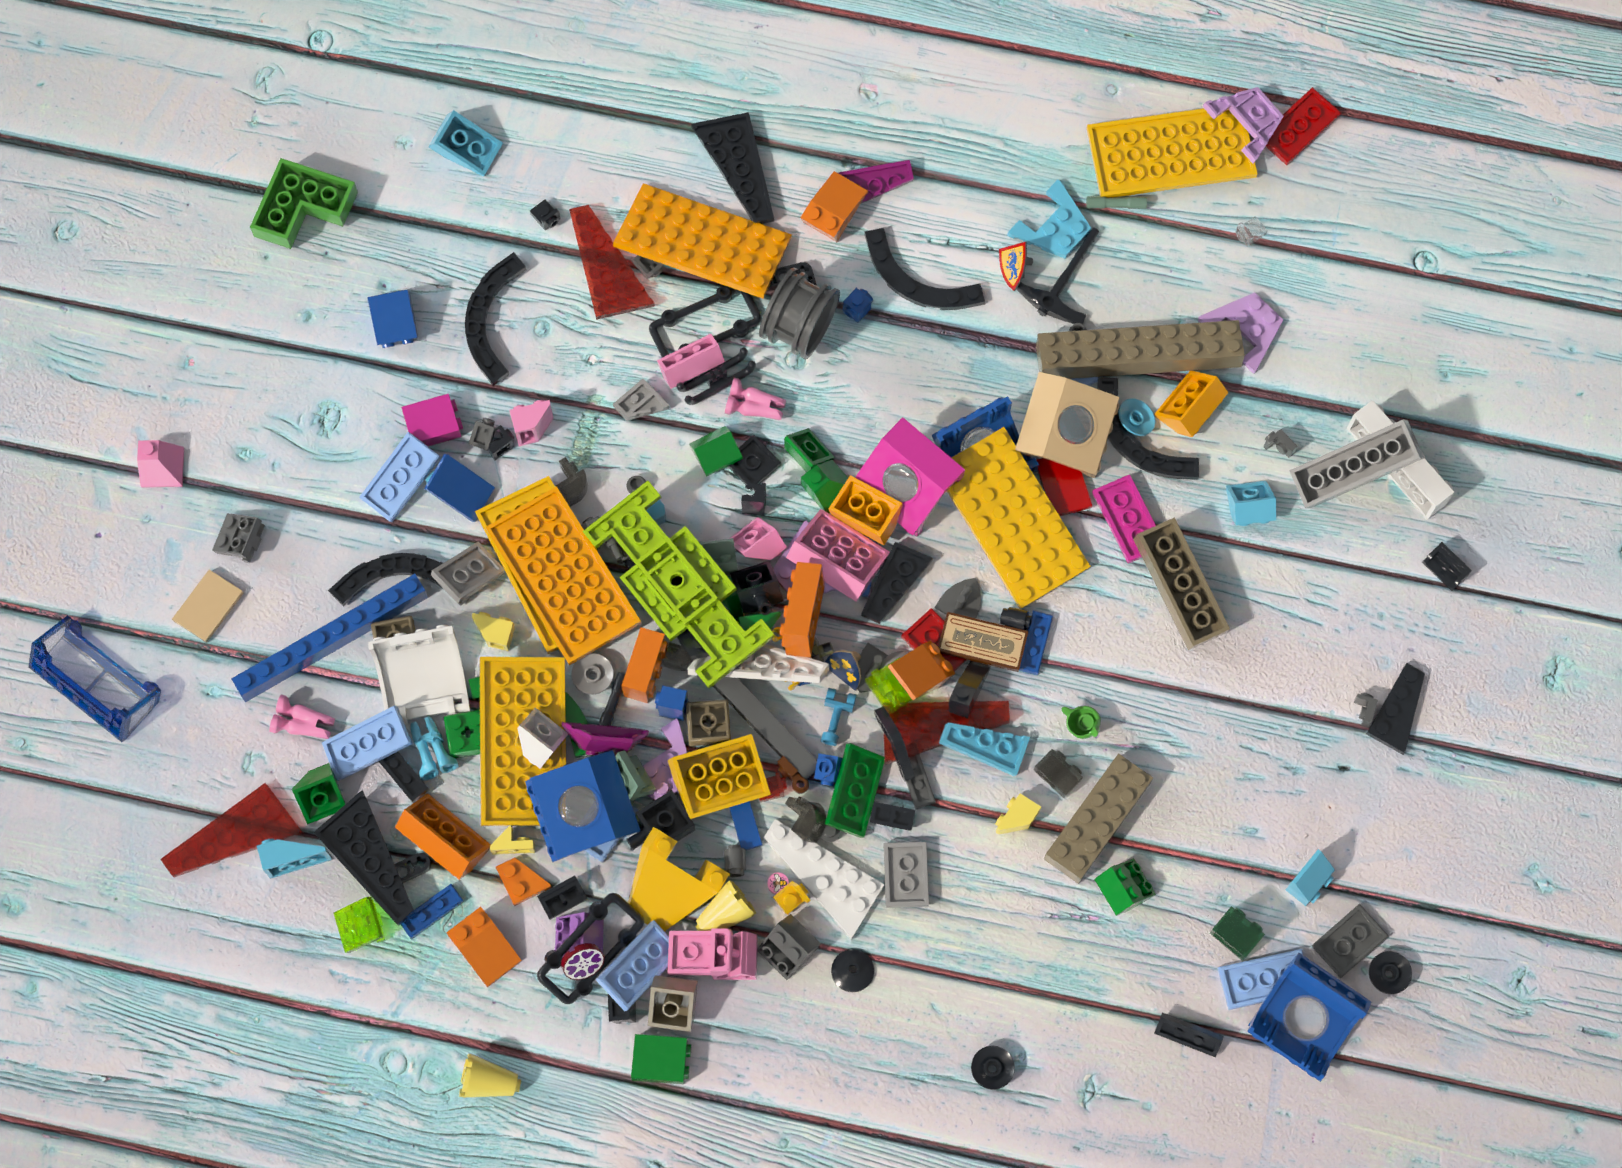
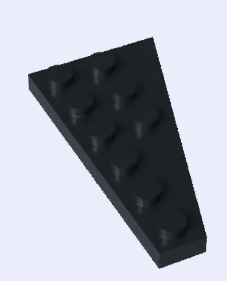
M749 112L692 123L691 128L750 219L754 223L760 224L774 222V215Z

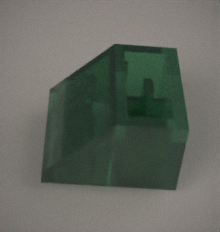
M1231 906L1209 934L1243 961L1265 934L1262 932L1263 929L1256 922L1251 923L1245 918L1246 914L1239 908L1234 909Z

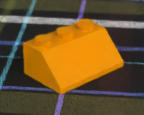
M1189 371L1154 415L1178 434L1193 437L1218 405L1222 403L1228 391L1217 376Z
M850 475L829 507V511L833 517L849 527L885 545L895 530L903 504Z

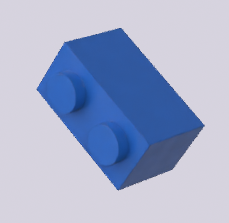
M662 685L661 692L657 691L655 697L659 716L670 719L677 718V720L684 721L687 710L686 703L689 702L687 690Z

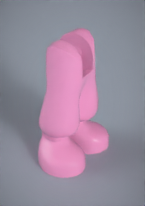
M734 377L725 414L731 415L735 412H740L744 416L781 420L783 413L769 406L784 408L786 400L754 387L743 389L740 379Z
M281 694L276 706L277 714H274L272 717L269 731L278 733L281 730H287L289 734L329 739L331 732L316 727V724L321 723L333 726L335 718L300 704L291 706L288 697ZM282 716H289V717H292V719H291V720H287V719H285V718L282 717Z

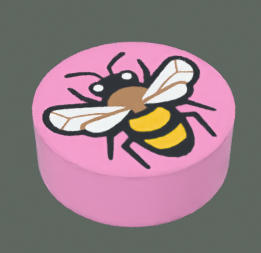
M779 872L772 874L767 882L769 891L775 895L789 884L787 876Z

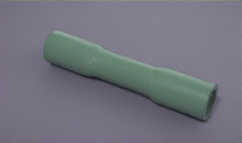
M1087 196L1086 208L1146 209L1147 197L1106 198Z

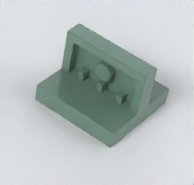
M733 538L700 542L726 576L731 577L730 573L738 570Z
M625 750L618 752L615 758L632 805L635 799L653 794L656 788L636 755L629 757Z

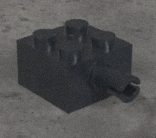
M770 561L730 573L732 582L737 588L736 593L744 614L752 613L759 609L760 614L768 615L772 611L771 606L783 602L780 586Z
M671 790L636 812L637 819L642 825V830L626 840L632 850H635V848L644 843L654 827L678 842L695 831V824Z

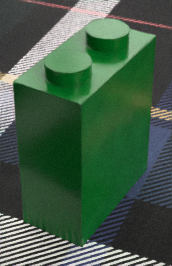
M635 1034L631 1070L632 1081L684 1085V1080L689 1079L690 1066H686V1057H691L692 1044H688L687 1038Z

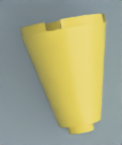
M730 880L697 918V925L695 927L698 931L728 929L753 917L756 911L750 901L746 900L745 894Z
M468 1053V1059L465 1060L461 1077L463 1087L459 1089V1097L513 1096L515 1092H519L521 1079H518V1074Z

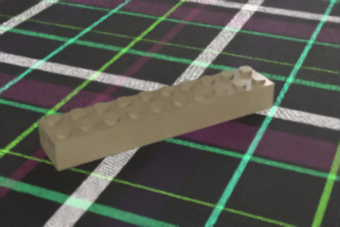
M1239 320L1038 333L1036 341L1039 372L1068 379L1238 368L1242 366L1245 356Z

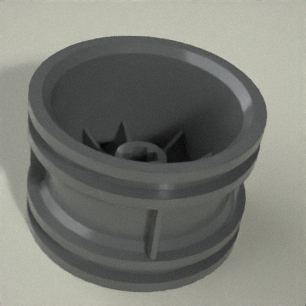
M791 268L785 274L771 297L761 321L759 336L763 339L768 337V341L773 344L781 340L792 346L791 352L793 354H800L801 358L808 359L818 347L831 323L839 302L840 290L836 288L831 290V286L828 284L819 287L808 282V274L804 272L799 274L798 269Z

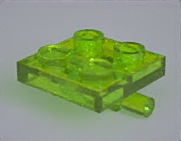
M888 664L880 670H873L871 676L865 679V683L880 705L884 706L890 715L912 701V698L888 668L890 665Z
M372 897L362 898L333 912L345 953H351L374 941H377V943L385 941L381 915L377 913Z

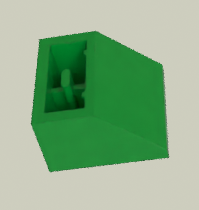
M1134 858L1111 866L1094 879L1116 916L1133 909L1156 895L1151 883L1146 879L1140 865Z

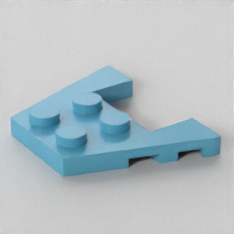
M1057 179L1046 191V195L1060 205V207L1036 232L1019 220L1008 231L1007 236L1023 240L1028 245L1033 244L1042 248L1041 250L1066 259L1089 234L1091 227L1061 181Z

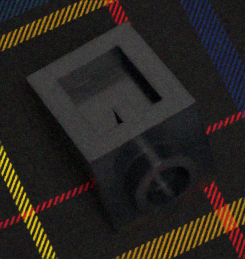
M546 199L530 210V214L544 230L556 226L561 219L558 209H554Z
M501 425L497 428L502 438L495 439L490 444V447H488L489 453L494 460H497L514 447L513 434L508 428L504 429Z

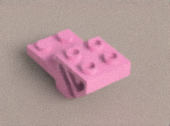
M731 929L669 931L668 975H712L713 980H757V934L744 931L733 934Z

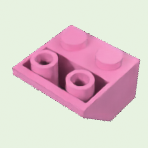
M538 400L531 405H518L509 410L519 446L539 442L554 418L550 400Z

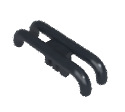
M743 347L736 356L685 384L679 382L676 386L679 392H687L704 382H707L710 387L696 396H686V404H698L732 385L734 377L741 380L750 375L756 367V363L753 360L749 361L748 365L741 371L727 377V370L743 361L748 354V350Z

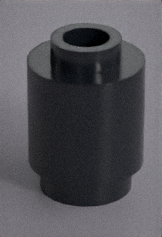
M1012 607L1008 609L1003 608L1000 624L1021 630L1030 628L1032 616L1029 615V611Z

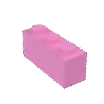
M712 334L657 360L663 378L671 389L676 387L679 382L684 383L725 362L720 347Z

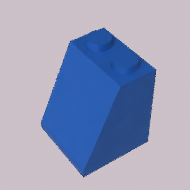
M409 289L367 297L377 345L387 348L394 346V342L402 341V344L413 343L414 338H418Z

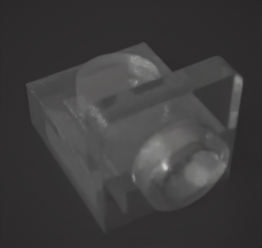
M1255 216L1244 224L1242 222L1238 224L1236 236L1248 247L1265 236L1268 231Z

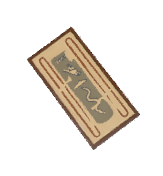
M947 612L938 647L942 654L1019 672L1028 631Z

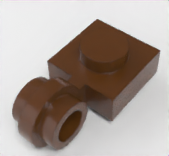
M784 756L777 761V766L779 767L777 771L783 778L786 779L788 777L793 781L792 788L796 793H805L809 788L808 780L800 776L798 770ZM801 782L804 784V787L799 788L797 784Z

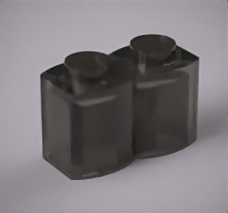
M1051 749L1033 770L1061 797L1065 798L1082 781V772L1077 766L1069 765L1065 761L1067 758L1062 752Z

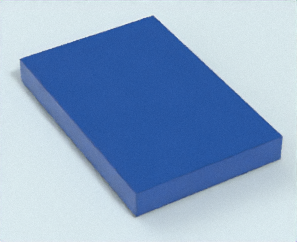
M444 454L424 489L471 522H476L478 517L475 511L485 506L495 487L450 455Z

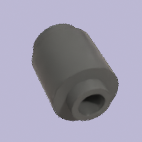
M729 845L728 849L724 850L725 871L730 874L728 877L744 876L746 855L745 849L741 848V845Z

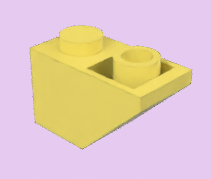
M485 612L473 613V622L488 647L509 651L515 630L511 619L506 617L493 618Z
M1021 793L1017 798L1013 796L1007 805V808H1009L1006 815L1001 814L995 823L998 826L996 833L1005 834L1029 829L1039 814L1041 806Z

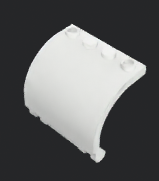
M439 625L436 629L432 630L418 629L415 633H398L391 638L377 637L373 641L368 642L369 651L373 657L378 674L384 711L394 705L397 706L405 725H408V720L447 712H449V715H453L459 712L471 711L460 651L452 626ZM462 701L461 704H454V702Z

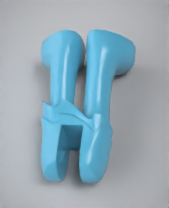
M431 717L424 718L426 727L429 730L427 734L421 735L420 727L416 721L410 724L414 744L417 745L422 759L419 775L423 781L431 780L439 774L428 746L433 747L442 773L452 772L459 767L457 760L449 756L442 745L444 743L442 735L439 733Z

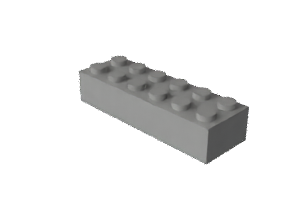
M1403 419L1289 471L1305 508H1313L1424 459V456L1408 420Z

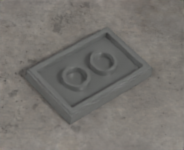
M1358 904L1319 938L1312 947L1332 970L1342 978L1388 937V934Z

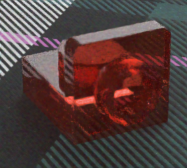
M778 772L775 773V776L766 778L771 795L759 798V802L784 797V790H787L785 777L781 778Z

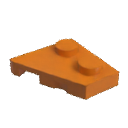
M515 857L496 866L514 906L551 888L550 883Z

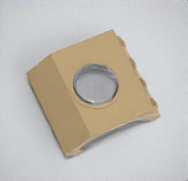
M1039 372L1015 450L1019 451L1022 455L1042 457L1079 470L1088 477L1096 478L1097 473L1101 469L1102 455L1107 449L1108 435L1113 429L1114 415L1119 410V397L1065 377Z

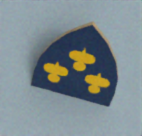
M844 650L835 651L830 654L825 660V663L829 664V670L853 690H857L861 680L858 661L861 659L860 654L855 651Z

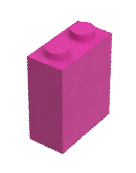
M449 393L401 407L408 432L428 447L461 437L462 422L460 417L456 418L454 412L458 411L455 399L450 400Z

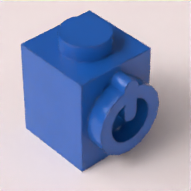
M856 287L843 301V311L849 318L859 323L871 310L873 298L868 291L864 289L859 290Z
M818 754L814 779L821 780V785L833 787L837 780L842 758Z

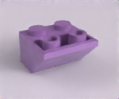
M582 912L556 917L555 950L564 943L589 913ZM604 919L595 920L568 951L572 952L577 945L591 943L597 945L603 953Z

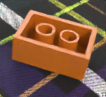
M640 627L622 683L624 697L648 703L650 698H654L656 692L655 680L656 678L660 679L663 669L661 667L662 659L666 660L669 651L665 634Z

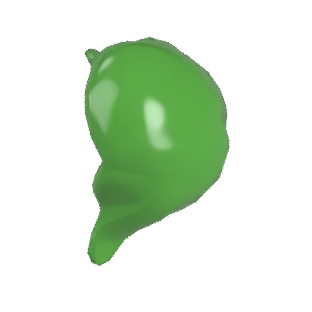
M1078 706L1075 709L1061 708L1063 714L1067 716L1066 726L1071 734L1080 739L1098 736L1101 717L1094 708L1090 706Z

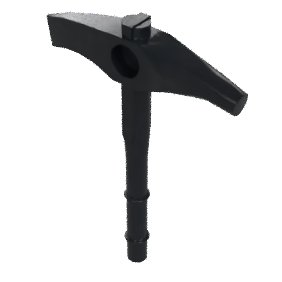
M1091 229L1050 292L1035 289L1022 282L1018 285L1016 290L1038 309L1037 312L1042 317L1048 315L1072 324H1083L1086 314L1069 308L1058 296L1068 283L1072 273L1081 259H1083L1092 242H1094L1099 233L1098 229Z

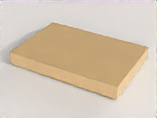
M208 570L172 620L207 643L244 593L216 573Z

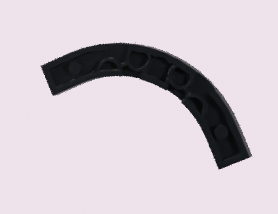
M884 228L864 232L869 255L877 273L885 280L887 286L902 298L925 308L928 306L940 308V310H960L985 305L981 284L953 289L935 288L922 284L911 278L898 266L890 252Z
M514 252L497 263L481 278L479 285L471 294L465 314V334L470 353L476 365L492 386L507 377L509 371L496 357L488 343L486 318L490 305L497 293L507 283L526 270V266Z
M1098 377L1097 389L1118 396V378ZM1118 412L1114 415L1113 429L1108 435V439L1127 461L1157 476L1173 479H1199V458L1168 456L1146 449L1122 425Z
M414 553L382 555L377 559L367 563L363 562L356 566L328 591L344 607L362 589L375 581L390 576L416 574L417 577L427 579L444 589L431 576L432 570L443 564V562ZM471 596L458 604L462 606Z

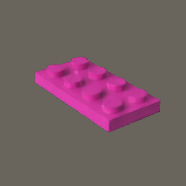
M1129 474L1092 491L1128 564L1142 558L1133 540L1135 536L1156 526Z

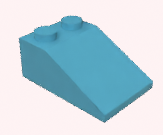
M453 110L446 115L428 147L444 158L481 176H485L503 142Z
M273 838L261 842V845H257L263 871L270 879L332 860L330 853L322 846L274 840Z

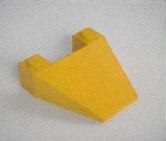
M653 827L641 848L628 903L642 915L645 924L648 925L654 920L665 932L716 895L730 874L705 859L696 876H691L666 860L677 841Z

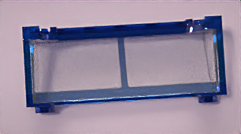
M68 615L31 644L28 667L120 742L127 739L159 703L161 689L156 683L146 681L142 684L83 637L81 624Z

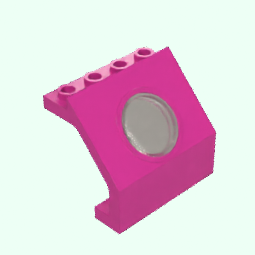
M902 417L880 440L855 478L900 501L903 505L897 523L909 534L918 536L923 531L925 520L942 496L955 482H959L964 477L965 469Z

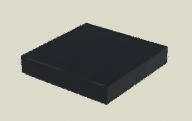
M752 435L739 447L743 459L727 467L747 485L760 484L779 468L782 463L755 435Z

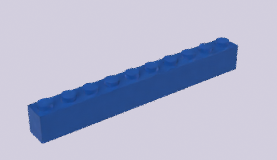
M413 574L236 675L231 680L243 700L247 702L372 630V623L390 620L428 598L427 593L416 574Z

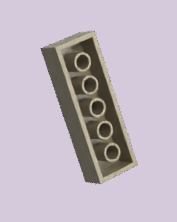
M1175 517L1137 534L1133 540L1188 651L1228 632L1230 628Z
M1118 753L1047 851L1044 860L1079 884L1151 784L1153 777Z

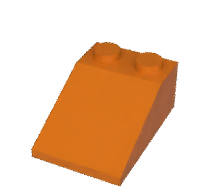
M834 171L812 198L800 218L803 223L838 242L868 190Z
M931 640L888 666L912 700L939 688L956 674L951 663L944 659L939 647L932 643Z
M481 906L446 932L487 988L522 961Z

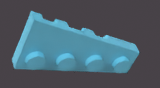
M947 723L939 744L1009 775L1016 776L1030 737Z

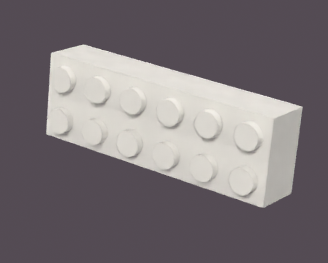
M1372 400L1353 415L1346 429L1358 440L1396 422L1389 419L1385 415L1384 409ZM1423 454L1424 459L1387 475L1428 520L1446 506L1454 491L1452 485L1447 480H1443L1439 475L1438 469L1434 465H1430Z

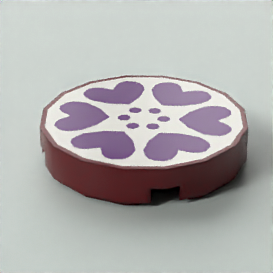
M584 943L575 946V950L572 952L568 951L561 960V968L565 976L573 980H580L594 975L602 967L604 955L597 945Z

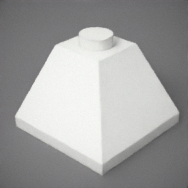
M534 708L517 728L523 756L538 768L545 764L568 735L566 731L537 708Z

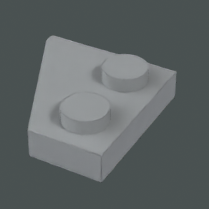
M641 379L613 403V407L626 421L670 408L669 404L644 379Z

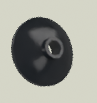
M849 949L841 952L834 959L831 975L833 981L840 989L846 992H859L871 983L874 976V965L870 957L864 952ZM855 966L857 968V971L855 973H851L849 971V967Z
M1386 951L1378 954L1369 965V978L1373 986L1380 992L1391 995L1398 994L1409 986L1412 979V969L1410 963L1403 955L1393 951ZM1386 971L1392 972L1391 978L1385 975Z
M986 1046L980 1049L974 1055L971 1063V1072L974 1080L983 1088L990 1090L1005 1087L1013 1078L1015 1071L1011 1055L1005 1049L998 1046ZM994 1065L996 1072L991 1073L988 1067Z

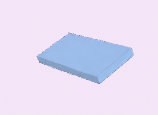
M408 432L359 498L388 521L393 522L441 456Z
M395 705L322 742L334 776L338 781L412 744L400 711Z
M654 920L651 921L597 977L596 981L624 1011H627L652 985L655 975L660 976L668 968L669 936Z
M1302 949L1218 967L1228 1010L1263 1003L1282 972L1298 952L1303 955Z

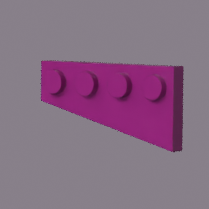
M910 160L838 172V174L868 190L861 204L914 180Z

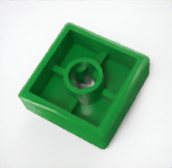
M480 710L444 716L450 756L457 759L479 755ZM467 730L474 732L470 734V738H466V735H463Z

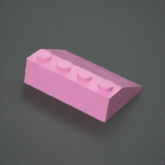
M820 509L794 541L786 558L795 564L797 562L822 564L824 582L857 602L890 552Z

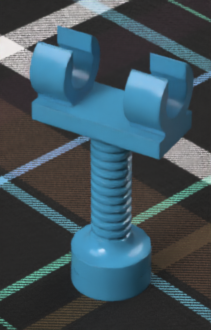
M828 688L824 706L834 709L829 729L822 734V743L837 746L839 736L836 735V730L842 710L853 712L856 694L849 693L846 703L834 701L836 689Z

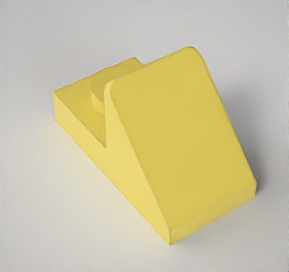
M510 825L490 845V851L492 855L535 853V844L528 837H519L517 841H513V827Z

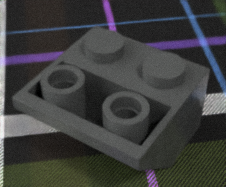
M790 914L777 923L758 947L757 951L788 980L813 955L821 943Z

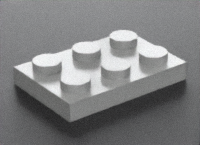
M476 542L433 569L431 576L457 603H460L504 575L505 569L479 542Z
M926 842L884 843L886 908L929 907Z

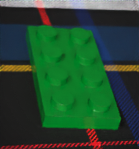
M851 743L846 744L825 821L826 825L859 838L865 837L886 757Z

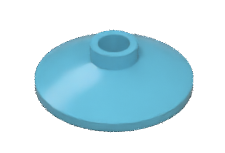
M1132 398L1125 400L1120 405L1118 411L1119 419L1130 433L1145 436L1154 429L1155 417L1147 404Z

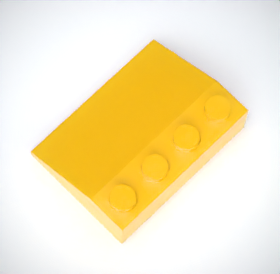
M752 734L678 755L667 760L674 783L690 819L771 795Z

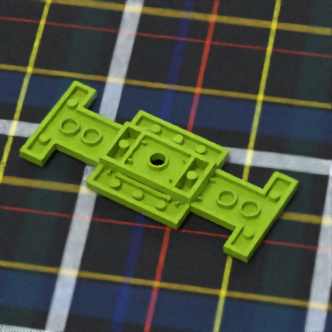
M646 481L583 530V533L596 549L612 536L636 564L620 576V579L670 641L674 640L686 629L691 632L711 657V659L695 671L705 685L711 688L772 640L775 634L762 619L748 630L744 631L721 603L735 592L737 588L686 526L672 537L666 536L646 511L662 498L652 484ZM674 577H682L680 585L673 586L671 584Z

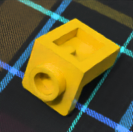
M793 881L773 896L774 900L787 915L803 901L806 903L811 901L807 896L809 892L802 883L798 885Z

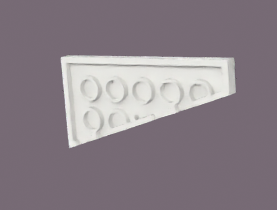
M765 644L725 677L821 683L829 671V664L808 657L786 655L785 650ZM707 656L693 660L687 668L688 675H697L695 671L711 659V657Z
M775 819L765 834L764 839L802 881L803 885L821 906L832 916L833 920L843 929L850 940H852L885 884Z

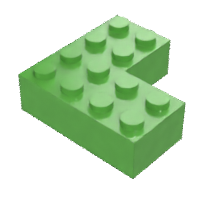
M280 158L250 225L253 236L291 249L306 215L343 227L358 194L355 182Z

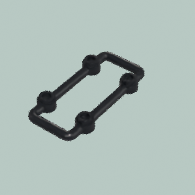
M720 286L716 290V294L678 311L665 310L661 318L651 322L649 325L650 335L661 357L663 358L669 355L657 328L663 325L665 327H673L677 324V319L718 301L726 304L731 301L732 295L741 292L753 319L749 321L737 320L733 324V328L713 337L717 343L735 335L737 337H745L749 333V329L759 325L762 319L751 294L729 288L728 286ZM685 343V344L680 345V347L678 348V350L681 349V348H683V347H685V346H687V345H689V344Z
M610 893L601 902L592 903L589 907V915L557 950H551L546 953L545 963L537 972L538 981L564 1004H572L581 995L586 996L590 994L593 989L592 982L622 949L627 947L637 937L636 934L644 925V918L617 893ZM614 901L635 921V924L630 929L625 928L619 932L618 942L604 956L602 967L594 975L576 980L574 982V990L567 996L546 977V974L551 969L561 967L563 955L595 920H603L607 916V907Z

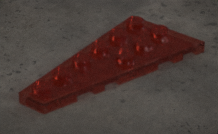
M585 205L569 209L596 320L654 307V301L649 297L644 286L639 282L619 249L613 247L611 237L604 230L591 207Z
M976 701L968 719L948 712L949 702L883 703L903 738L909 757L943 746L939 744V741L947 723L991 730L1010 722L1009 701ZM883 732L884 765L896 762L891 744Z
M265 782L160 860L173 877H177L198 870L200 867L218 863L223 859L233 858L256 850L257 845H261V842L272 838L274 840H285V838L303 834V832Z

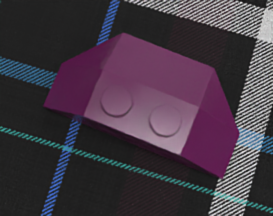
M562 722L561 725L576 745L586 751L587 755H598L599 752H609L612 750L615 756L618 752L624 750L628 753L649 734V730L572 722Z

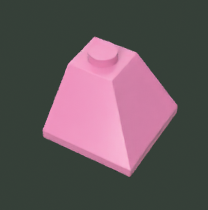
M160 440L138 441L137 462L141 487H183L184 447Z
M759 517L731 537L734 539L735 550L749 558L772 560L787 548L777 530Z

